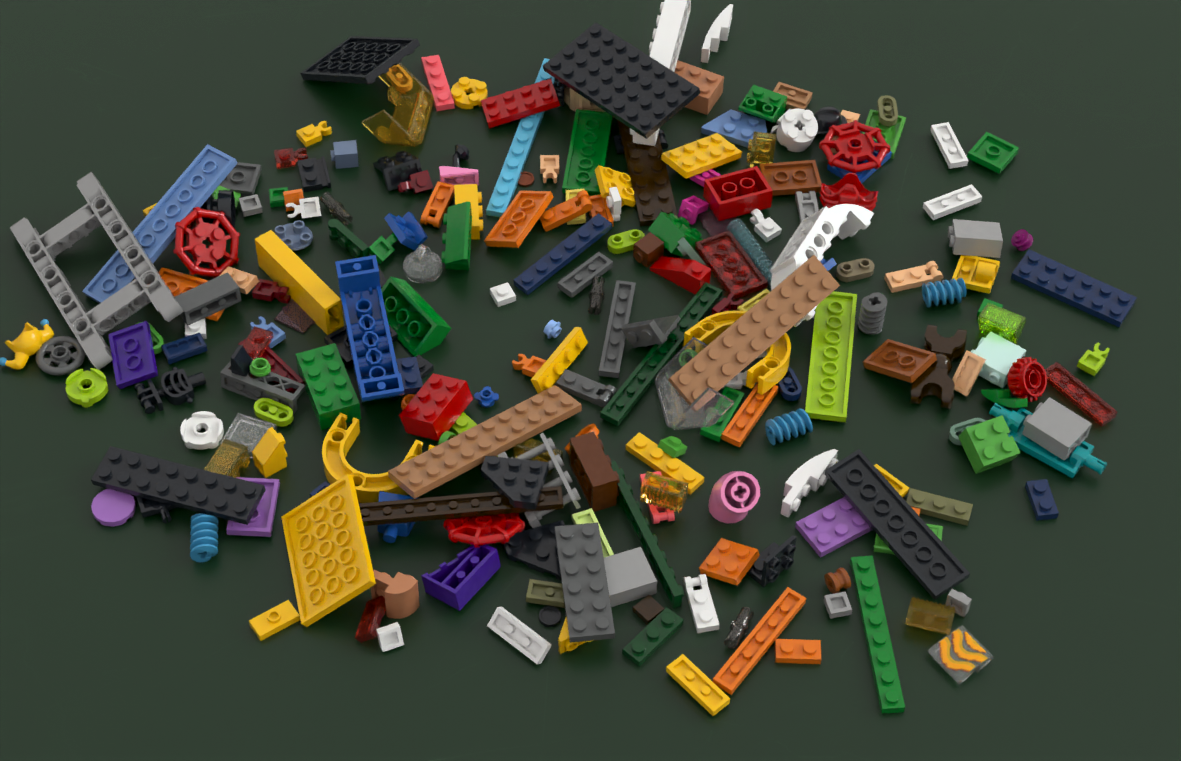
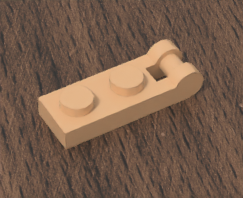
M930 261L926 265L885 273L884 279L891 293L921 287L923 283L932 282L934 284L935 281H942L943 275L941 271L937 270L938 265L936 262Z

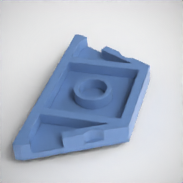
M730 109L701 127L702 134L710 136L718 133L731 143L762 153H769L768 135L764 119Z

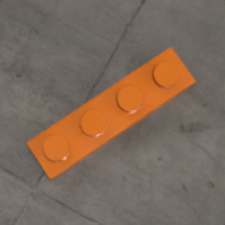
M757 383L723 431L721 439L740 448L778 393L779 387L775 385L766 393L760 395L757 393Z

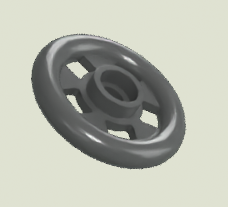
M57 336L42 344L36 353V363L45 373L65 375L75 371L82 365L86 353L76 338ZM74 347L77 351L71 353L69 349ZM45 353H51L50 358H44ZM70 359L74 360L71 364H66ZM52 363H54V364H57V365H59V366H58V367H52V366H50V365H51Z

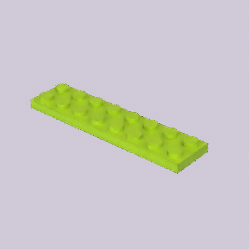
M833 291L815 308L816 313L814 316L805 411L810 418L846 423L857 294Z

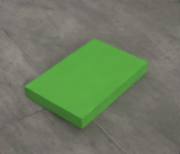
M870 109L865 125L881 129L882 136L886 143L890 145L891 158L893 159L906 117L898 115L897 123L894 126L887 127L879 122L878 111Z

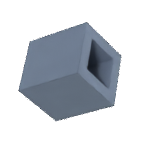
M356 140L333 142L334 150H330L331 162L335 161L336 169L359 167Z

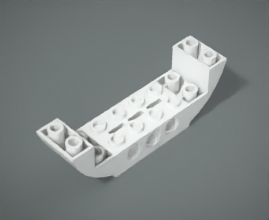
M840 204L831 208L825 206L802 220L770 270L772 273L771 291L811 256L815 255L821 261L823 259L822 254L831 246L830 241L837 235L843 240L848 236H854L860 229L865 230L871 224L870 219L874 213L854 204ZM815 308L797 322L794 327H797L805 319L807 321L810 320L816 313L814 311Z

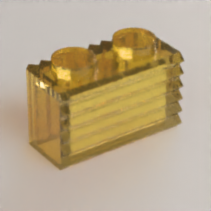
M647 471L641 484L640 501L681 513L687 499L689 483Z
M912 597L905 625L950 635L956 608L954 606L950 607V605H942L941 603L937 604V602H929L928 600L924 601V599L920 600L919 597L917 599Z

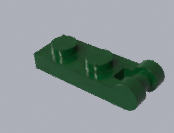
M331 219L328 221L329 238L331 240H337L341 247L351 252L354 258L370 256L369 247L339 220Z

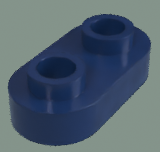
M788 367V371L783 377L784 379L780 380L776 386L779 387L778 390L784 399L795 401L801 396L802 386L793 369Z

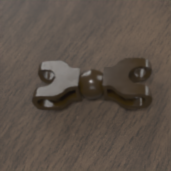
M928 324L924 338V350L936 353L937 360L913 382L910 403L920 404L923 397L935 395L941 400V408L951 409L955 384L948 375L952 370V361L964 355L967 330L957 329L954 336L942 337L937 333V325Z

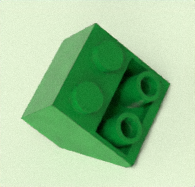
M753 85L738 107V110L776 123L786 111L787 96Z
M661 212L648 229L649 232L664 242V247L669 252L681 257L683 255L677 248L679 246L677 241L682 237L686 239L694 250L705 244V241L700 237L702 234L688 226L690 224L689 221L682 216L678 218L673 213Z

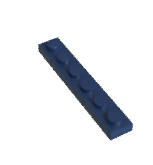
M598 213L513 280L514 285L528 296L610 231L612 223Z

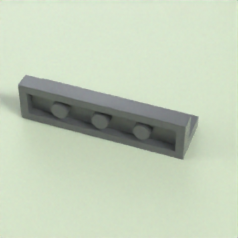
M231 361L220 372L222 388L255 401L261 398L272 399L289 406L293 411V415L298 410L297 399L306 389L304 384L273 372L255 379L249 377V375H252L250 371L247 376L234 374L231 371ZM276 381L279 384L272 386L267 384V382ZM295 388L297 390L292 394L285 389Z

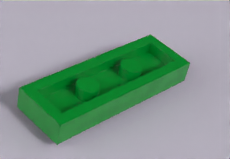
M725 386L702 426L700 435L720 442L723 431L736 414L745 393Z

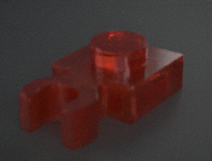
M293 148L274 150L277 169L296 166L295 162L298 160L308 159L306 148H299L297 151H293Z

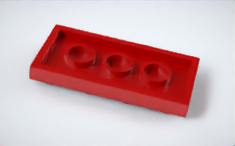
M551 78L481 100L489 128L560 106Z

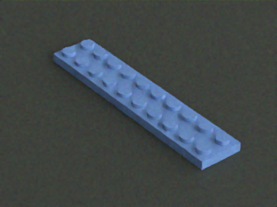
M207 144L132 232L152 263L156 261L175 238L176 222H180L193 211L194 207H201L237 165L238 162L235 158ZM117 250L82 292L85 296L100 304L135 280L136 277Z

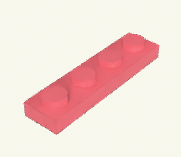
M439 55L421 57V63L436 111L455 109L454 100Z

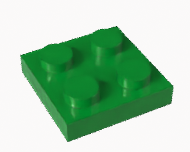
M986 132L968 152L967 158L1000 174L1018 154L1019 147Z

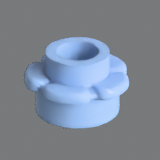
M550 320L545 326L543 332L548 336V339L556 338L560 334L562 328L559 321Z

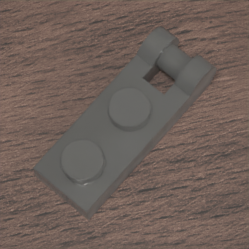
M565 369L556 382V386L564 392L603 408L617 392L616 388L612 385H603Z

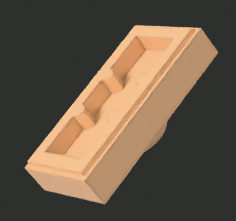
M966 350L952 378L955 384L954 390L968 396L986 359Z

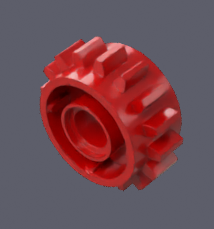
M1032 357L1018 358L1017 362L1012 363L1007 379L1011 393L1017 398H1027L1028 402L1037 401L1038 397L1042 396L1047 385V375L1044 367L1037 362V359H1032Z

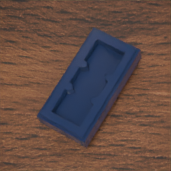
M200 332L161 346L168 364L208 351Z

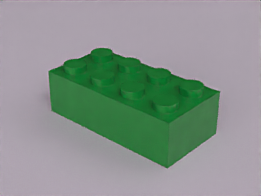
M333 343L297 353V369L301 379L304 380L305 390L320 429L331 428L339 413L347 415L346 423L352 422L353 418L361 419L360 403L336 344Z

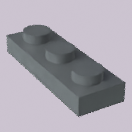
M598 252L558 282V288L573 298L613 267V261Z

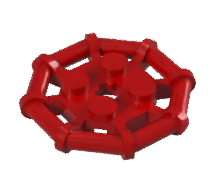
M857 120L837 126H830L825 138L819 143V148L823 150L831 167L836 166L855 174L869 169L880 168L886 154L890 152V145L886 143L882 136L881 129L859 123ZM834 136L838 137L836 141L832 140ZM830 148H835L837 153L833 155ZM874 151H879L876 157L872 155ZM865 160H868V161H869V162H866V163H862V164H858V165H857V162H861V161H865Z
M194 207L191 213L180 222H176L175 249L173 252L177 254L192 276L196 274L216 278L228 266L231 267L238 263L240 233L234 229L223 211L217 212ZM202 217L211 218L214 221L212 224L204 223ZM195 220L197 225L191 230L187 228V225ZM219 223L222 224L229 235L225 236L224 231L218 227ZM184 234L187 235L185 247H183ZM208 239L210 246L206 248L202 241ZM231 239L230 254L226 252V240ZM184 251H188V253L194 256V262L191 261ZM222 257L226 259L223 264L217 267V260ZM199 264H209L210 269L199 267Z
M519 513L445 519L443 526L449 533L448 538L454 543L459 541L474 545L475 548H480L481 545L499 542L505 544L509 542L512 536L524 530L525 523L520 519Z

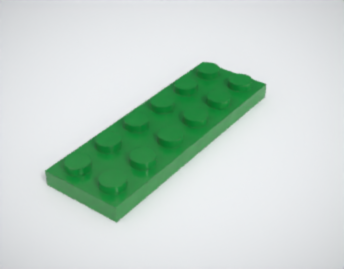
M576 109L562 193L566 194V190L585 189L589 196L600 195L595 169L598 165L605 167L613 119V116L607 112Z

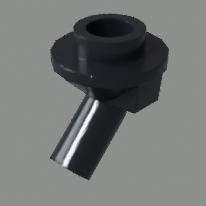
M457 144L455 145L452 167L460 168V159L468 160L469 150L465 145Z

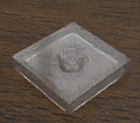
M238 413L220 442V448L253 458L252 451L269 428L273 427L276 431V424Z

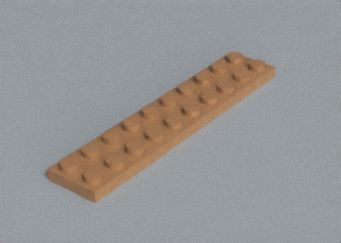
M815 255L811 256L673 374L668 381L689 406L696 411L840 285Z
M554 385L389 470L388 477L415 499L482 464L485 456H497L581 412L582 404Z

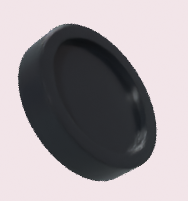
M546 606L539 612V621L546 627H554L561 621V612L554 606Z

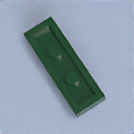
M666 607L622 649V654L640 667L683 625L684 619Z

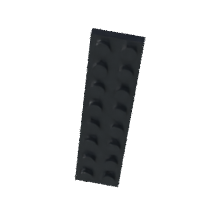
M112 446L109 447L91 479L93 485L246 525L251 520L266 491L265 486L258 483Z
M860 449L825 470L826 477L934 600L969 578L970 573Z

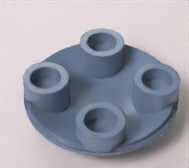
M301 220L283 226L279 225L274 229L275 234L292 251L306 248L313 240L312 231Z

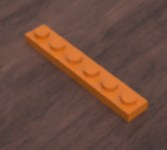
M787 587L715 675L712 682L720 689L732 695L775 642V639L779 637L806 603V597Z

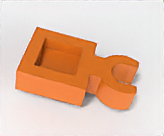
M518 354L519 362L513 360L512 366L515 370H522V374L533 377L547 360L535 356L528 359L524 354Z

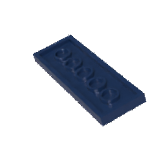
M1030 249L1011 276V279L1117 327L1121 326L1137 297Z

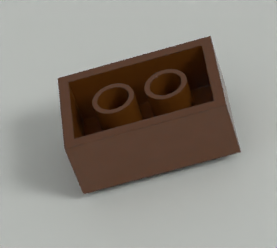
M594 431L570 438L569 465L590 509L592 508L593 512L616 506L617 496H619L617 484L620 483L617 471H613L611 467L612 463L609 455L604 453L601 439H597Z

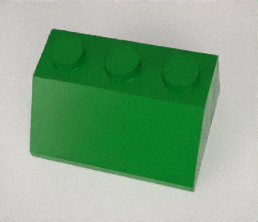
M463 202L449 206L447 213H444L443 224L447 225V230L443 232L442 243L446 244L445 251H442L441 262L445 263L446 269H470L472 209L470 202Z

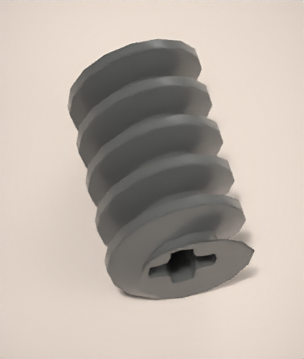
M874 292L862 299L857 326L863 333L879 334L882 332L888 302L883 294Z

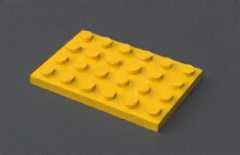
M346 474L281 517L302 625L310 626L376 584L352 476Z

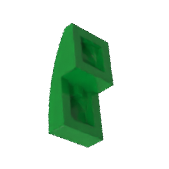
M981 389L982 395L999 405L1010 408L1028 407V399L1011 398L1010 389Z

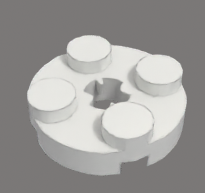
M207 411L193 413L192 417L188 420L185 419L180 427L182 440L189 449H214L219 445V441L224 434L221 419L219 420L215 414ZM201 428H205V432L199 433L197 431H201Z

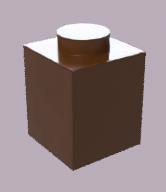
M651 232L634 243L633 257L645 267H649L661 256H664V242Z

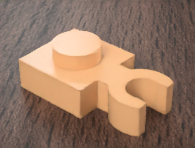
M540 155V174H543V183H546L548 178H552L553 182L557 183L559 155Z

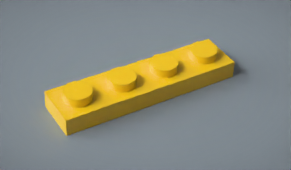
M581 327L573 328L531 378L537 393L552 387L565 369L571 365L588 344Z
M640 432L626 444L625 450L655 471H661L665 478L690 495L704 482V476L678 458H673L665 453L661 448H658L656 443Z

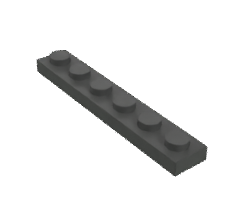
M616 280L599 366V376L619 378L626 336L621 329L625 324H629L636 282Z

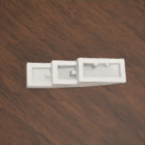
M729 4L711 25L703 43L701 62L708 63L710 51L718 52L720 40L727 41L732 20L733 4Z

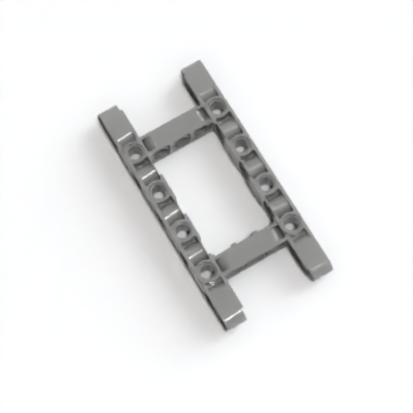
M90 172L77 181V187L88 202L86 205L42 235L38 233L36 228L32 227L29 220L25 217L13 224L10 229L89 360L96 369L100 370L113 360L111 350L102 335L150 302L161 313L164 320L168 322L184 311L98 179ZM102 225L136 279L87 312L78 296L70 288L71 285L66 276L54 261H56L55 256L65 249L71 248L78 240L84 236L87 237L90 232Z

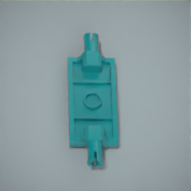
M995 403L989 412L994 417L1003 415L1010 430L1008 436H1013L1020 450L1071 478H1074L1081 467L1086 466L1101 475L1107 466V462L1091 455L1094 446L1085 441L1077 446L1064 461L1024 436L1023 430L1025 426L1023 422L1029 414L1033 415V413L1022 407L1017 412L1014 410L1011 412Z

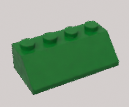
M389 277L381 291L388 324L398 334V340L414 357L422 355L440 345L451 330V327L405 280Z

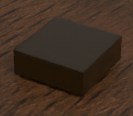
M650 595L633 606V612L647 625L664 610Z

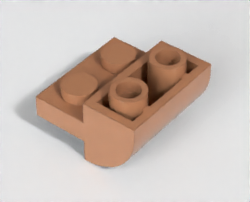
M373 570L376 584L371 587L372 601L386 607L387 617L394 619L405 618L418 609L420 606L418 580L411 575H405L400 572L392 578L385 572L381 573Z

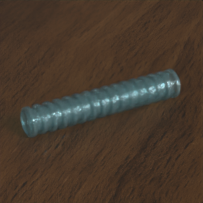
M741 219L731 221L727 226V230L771 289L772 273L770 270L774 265Z

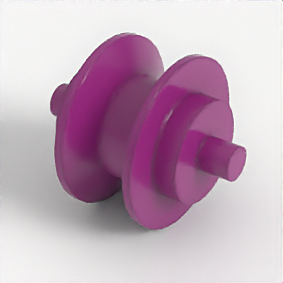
M1021 229L1014 233L1011 243L1019 251H1025L1032 245L1033 237L1026 230Z

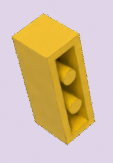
M477 184L454 185L455 205L463 202L471 203V239H480V231H483V219L479 220V217H483L482 205L478 206V203H482V192H478Z

